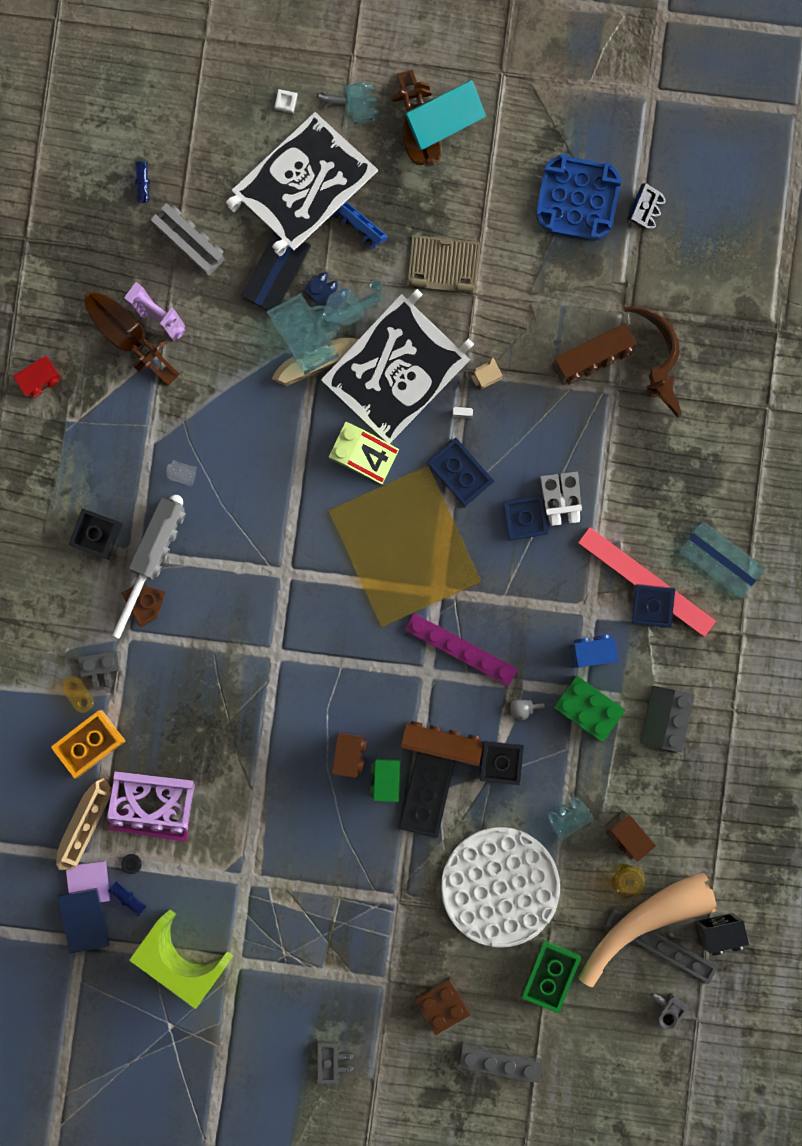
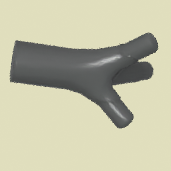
M324 91L321 94H317L318 98L327 101L322 106V109L333 104L344 106L346 104V98L331 96Z

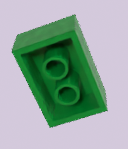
M577 675L573 677L552 707L600 742H604L625 712L624 708Z
M376 758L375 762L371 764V776H375V782L371 783L370 796H374V801L398 802L400 758Z
M542 939L521 991V998L559 1014L581 960V955Z

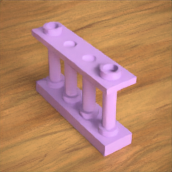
M135 282L124 297L131 308L142 319L145 316H151L158 321L171 340L179 339L185 332V325L173 308L168 313L154 304L143 286Z

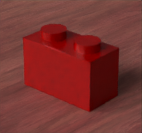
M46 355L13 376L25 396L29 399L40 396L43 393L42 390L47 387L52 388L59 383L58 380L62 378L50 358Z

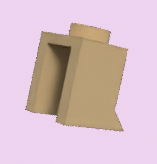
M492 358L490 364L487 362L476 368L474 375L471 376L475 386L479 385L481 390L502 380L503 377L494 358Z

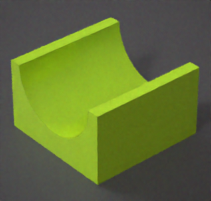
M168 910L156 922L129 961L196 1009L224 971L233 955L227 951L220 959L209 964H194L183 959L173 947L170 936L171 924L176 913Z

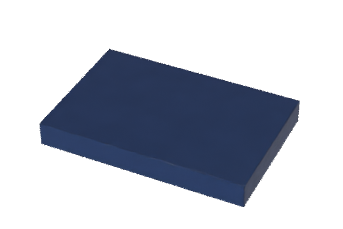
M457 438L453 439L427 462V465L464 507L494 483V480Z
M98 888L58 895L57 898L70 954L110 945Z

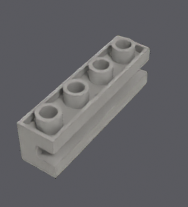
M166 203L161 208L162 212L158 216L155 214L151 222L201 270L210 276L225 260L222 255L224 253L223 250L216 244L212 246L208 242L210 239L202 231L198 233L194 229L196 226L188 218L184 220L180 216L182 213L174 205L170 207Z

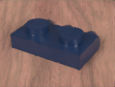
M324 272L317 276L315 275L303 289V292L333 316L346 301L348 289H343L336 293L338 281H331L326 285L328 273Z

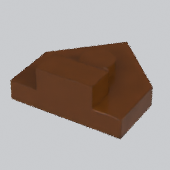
M145 585L142 586L131 611L140 628L158 618L165 591ZM133 587L121 592L126 603Z

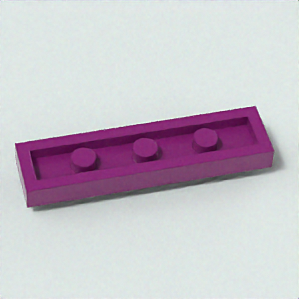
M116 810L117 813L121 816H125L129 813L126 811ZM136 813L133 816L134 818H140ZM163 817L157 819L160 821H164ZM169 818V820L172 821V822H177V821H179V820H177V819H171V818ZM190 821L188 823V831H182V834L170 832L171 829L154 831L151 830V827L143 826V829L132 828L129 824H123L122 827L113 826L111 822H109L108 830L187 842Z

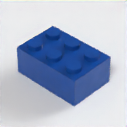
M609 635L593 637L594 641H590L589 637L574 640V644L570 645L573 668L619 662L615 638H610Z

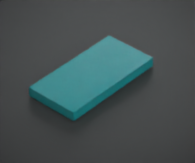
M468 80L404 113L419 150H423L486 117L472 80Z

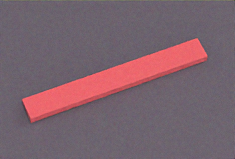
M591 527L578 542L579 545L634 586L636 584L670 587ZM675 591L673 615L705 637L716 620Z

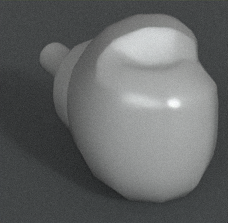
M513 700L510 704L511 715L517 718L518 721L526 720L529 714H533V709L545 708L544 703L532 704L531 700Z

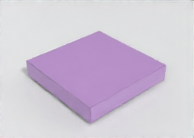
M106 861L78 864L74 869L66 870L69 893L98 888L101 902L111 900Z

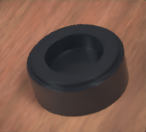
M128 854L122 860V869L128 874L137 873L142 867L141 858L136 854Z

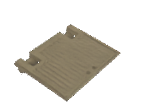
M412 235L406 287L413 288V286L423 287V289L451 292L466 291L470 294H476L481 242ZM414 275H424V279L414 278ZM461 279L470 280V284L460 283Z

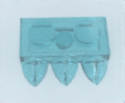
M361 81L344 86L354 125L374 120L380 116L381 110L370 108L377 103L378 98L367 96L374 90V85Z
M577 797L571 798L573 809L564 804L560 805L561 817L554 812H549L550 825L561 841L594 820L585 804Z

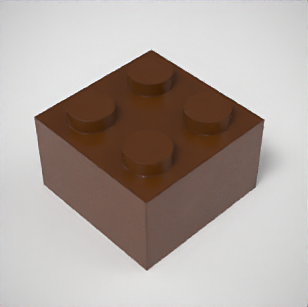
M450 976L415 996V1000L435 1036L470 1016V1011Z

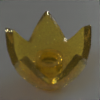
M621 863L617 868L616 874L611 878L610 884L620 897L631 899L644 891L645 875L642 868ZM628 879L633 880V884L631 886H628L626 884V881Z

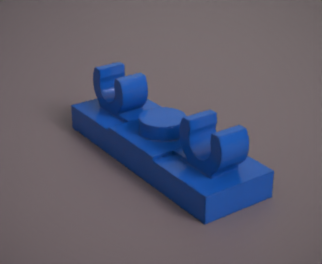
M347 201L333 215V218H338L341 214L343 216L342 225L349 221L355 230L364 232L367 236L363 238L362 242L366 243L371 239L373 242L370 247L371 250L376 248L378 244L385 242L388 238L383 231Z

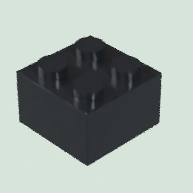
M82 508L68 545L109 560L123 524Z
M483 741L479 780L520 785L524 745Z

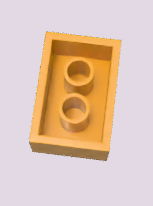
M98 710L51 746V748L75 779L82 776L126 741L104 711Z

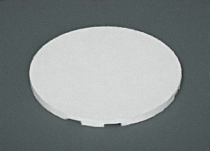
M488 828L464 839L449 856L442 875V899L449 918L465 936L487 946L512 947L531 940L549 924L556 911L560 897V879L553 858L547 849L535 838L525 832L512 828Z

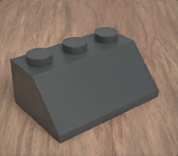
M653 686L640 743L682 753L695 695Z

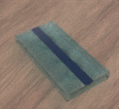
M701 521L679 550L680 554L740 599H743L765 570L763 565L704 521Z

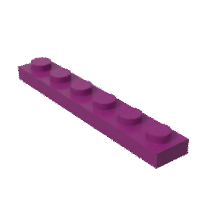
M415 613L405 629L410 634L507 686L510 685L518 670Z

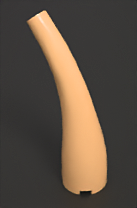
M700 873L671 884L629 912L598 944L584 965L578 979L587 986L594 987L603 973L602 970L611 958L638 936L670 924L715 912V907H717L713 890L709 888L708 884L705 885V881H708L706 874Z

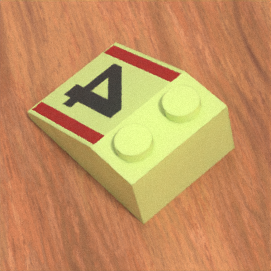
M345 422L329 455V459L383 484L399 449L365 430Z

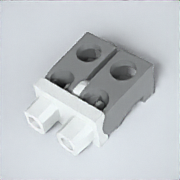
M578 471L562 473L559 475V478L558 474L540 476L539 481L545 515L548 516L550 525H561L560 514L565 513L568 514L569 524L580 522L582 505Z

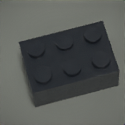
M734 913L694 921L699 944L709 954L712 953L713 956L724 954V950L729 949L740 951L744 949V946L749 945L744 920Z

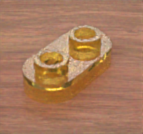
M78 677L66 678L62 688L75 710L81 713L89 712L94 706V699L82 680ZM72 683H76L77 688L75 690L71 689ZM83 699L87 700V705L85 707L81 704V701Z

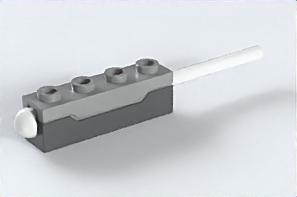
M172 495L169 500L162 497L129 567L131 572L139 576L112 634L113 637L120 638L144 582L147 578L153 581L154 577H158L162 569V566H160L161 561L167 558L170 551L168 546L171 541L174 542L178 534L176 528L179 523H183L186 516L183 499L179 495Z

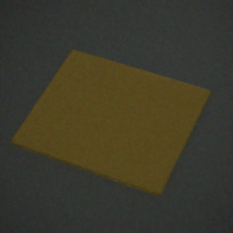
M424 466L415 472L329 510L382 627L481 582L429 466Z

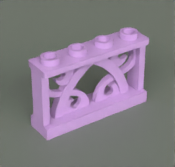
M114 772V782L107 820L111 822V825L122 827L123 824H129L132 828L143 829V826L151 827V830L154 831L171 829L170 832L182 834V831H188L195 788L193 781ZM120 784H124L126 797L118 798ZM137 787L144 789L142 794L133 795V793H138L136 791ZM151 788H156L158 798L166 804L156 812L148 815L141 809L136 800L147 796ZM164 790L170 791L169 795H166L170 798L169 800L162 796ZM182 792H187L185 807L177 803ZM129 801L130 804H126L122 808V810L128 809L129 813L125 816L119 815L116 811L117 806L121 802ZM173 807H177L182 811V818L177 822L169 820L170 815L174 814L177 816L176 812L172 809ZM135 812L140 818L133 817L135 815ZM163 816L164 821L157 820Z

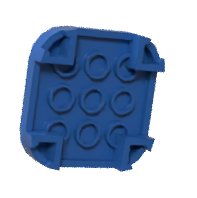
M560 154L552 158L545 167L538 199L536 219L539 225L545 231L553 234L585 240L604 238L610 232L614 222L621 176H619L618 171L612 164L606 161L604 164L567 157V154Z

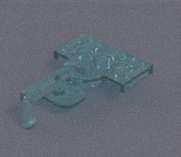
M373 280L370 284L374 293L358 301L350 289L343 288L328 297L326 306L310 308L300 293L267 311L269 318L304 375L339 357L331 340L336 337L339 325L350 326L362 319L364 310L383 300V288L379 280Z

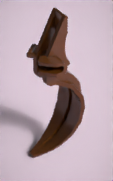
M413 70L397 73L401 90L391 97V101L403 100L406 112L424 104V97L432 96L430 85L421 81L417 83ZM413 85L414 90L407 92L405 86ZM416 98L417 104L410 105L409 99ZM405 116L403 139L409 158L416 165L434 166L435 162L440 161L441 158L440 141L423 150H419Z
M87 292L85 294V306L96 327L113 345L124 351H132L140 358L133 365L139 373L149 366L168 386L180 375L157 351L166 344L165 340H162L154 348L145 339V331L140 322L125 307L102 293ZM144 346L150 350L145 356L139 352ZM155 356L166 365L161 372L150 362Z
M624 307V312L635 313L648 319L664 336L669 350L668 359L651 370L649 375L651 385L646 386V388L654 389V392L648 394L649 397L659 396L673 414L680 418L682 413L673 390L675 377L667 375L675 366L680 354L679 339L673 327L657 312L643 307Z

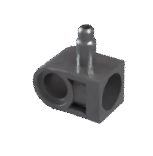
M655 992L651 995V998L661 1006L656 1014L657 1021L661 1027L666 1030H672L677 1027L690 1007L672 993L669 994L667 999H664ZM665 1014H672L670 1022H663Z

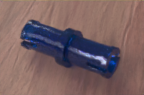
M138 161L135 162L137 202L142 201V203L150 201L148 162Z
M117 881L108 890V892L112 893L122 902L123 906L126 905L137 916L147 907L133 896L134 893H129Z

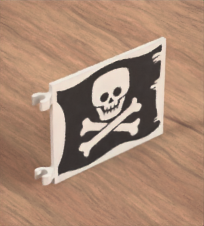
M314 112L232 189L236 196L229 198L226 203L233 212L239 209L242 202L245 203L282 239L272 246L275 249L274 251L279 256H282L287 247L290 246L295 250L374 176L378 169Z
M418 289L409 298L401 294L321 379L388 444L404 430L468 363L470 359L465 353L474 345L468 338L458 348L414 306V303L423 295Z

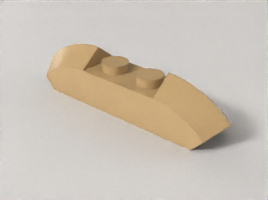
M339 338L332 340L333 347H322L316 354L311 355L309 353L301 356L299 361L294 356L285 361L276 370L272 380L284 386H289L332 368L359 339Z
M104 778L93 783L85 792L66 829L57 852L56 865L59 870H72L77 867L112 794V788Z

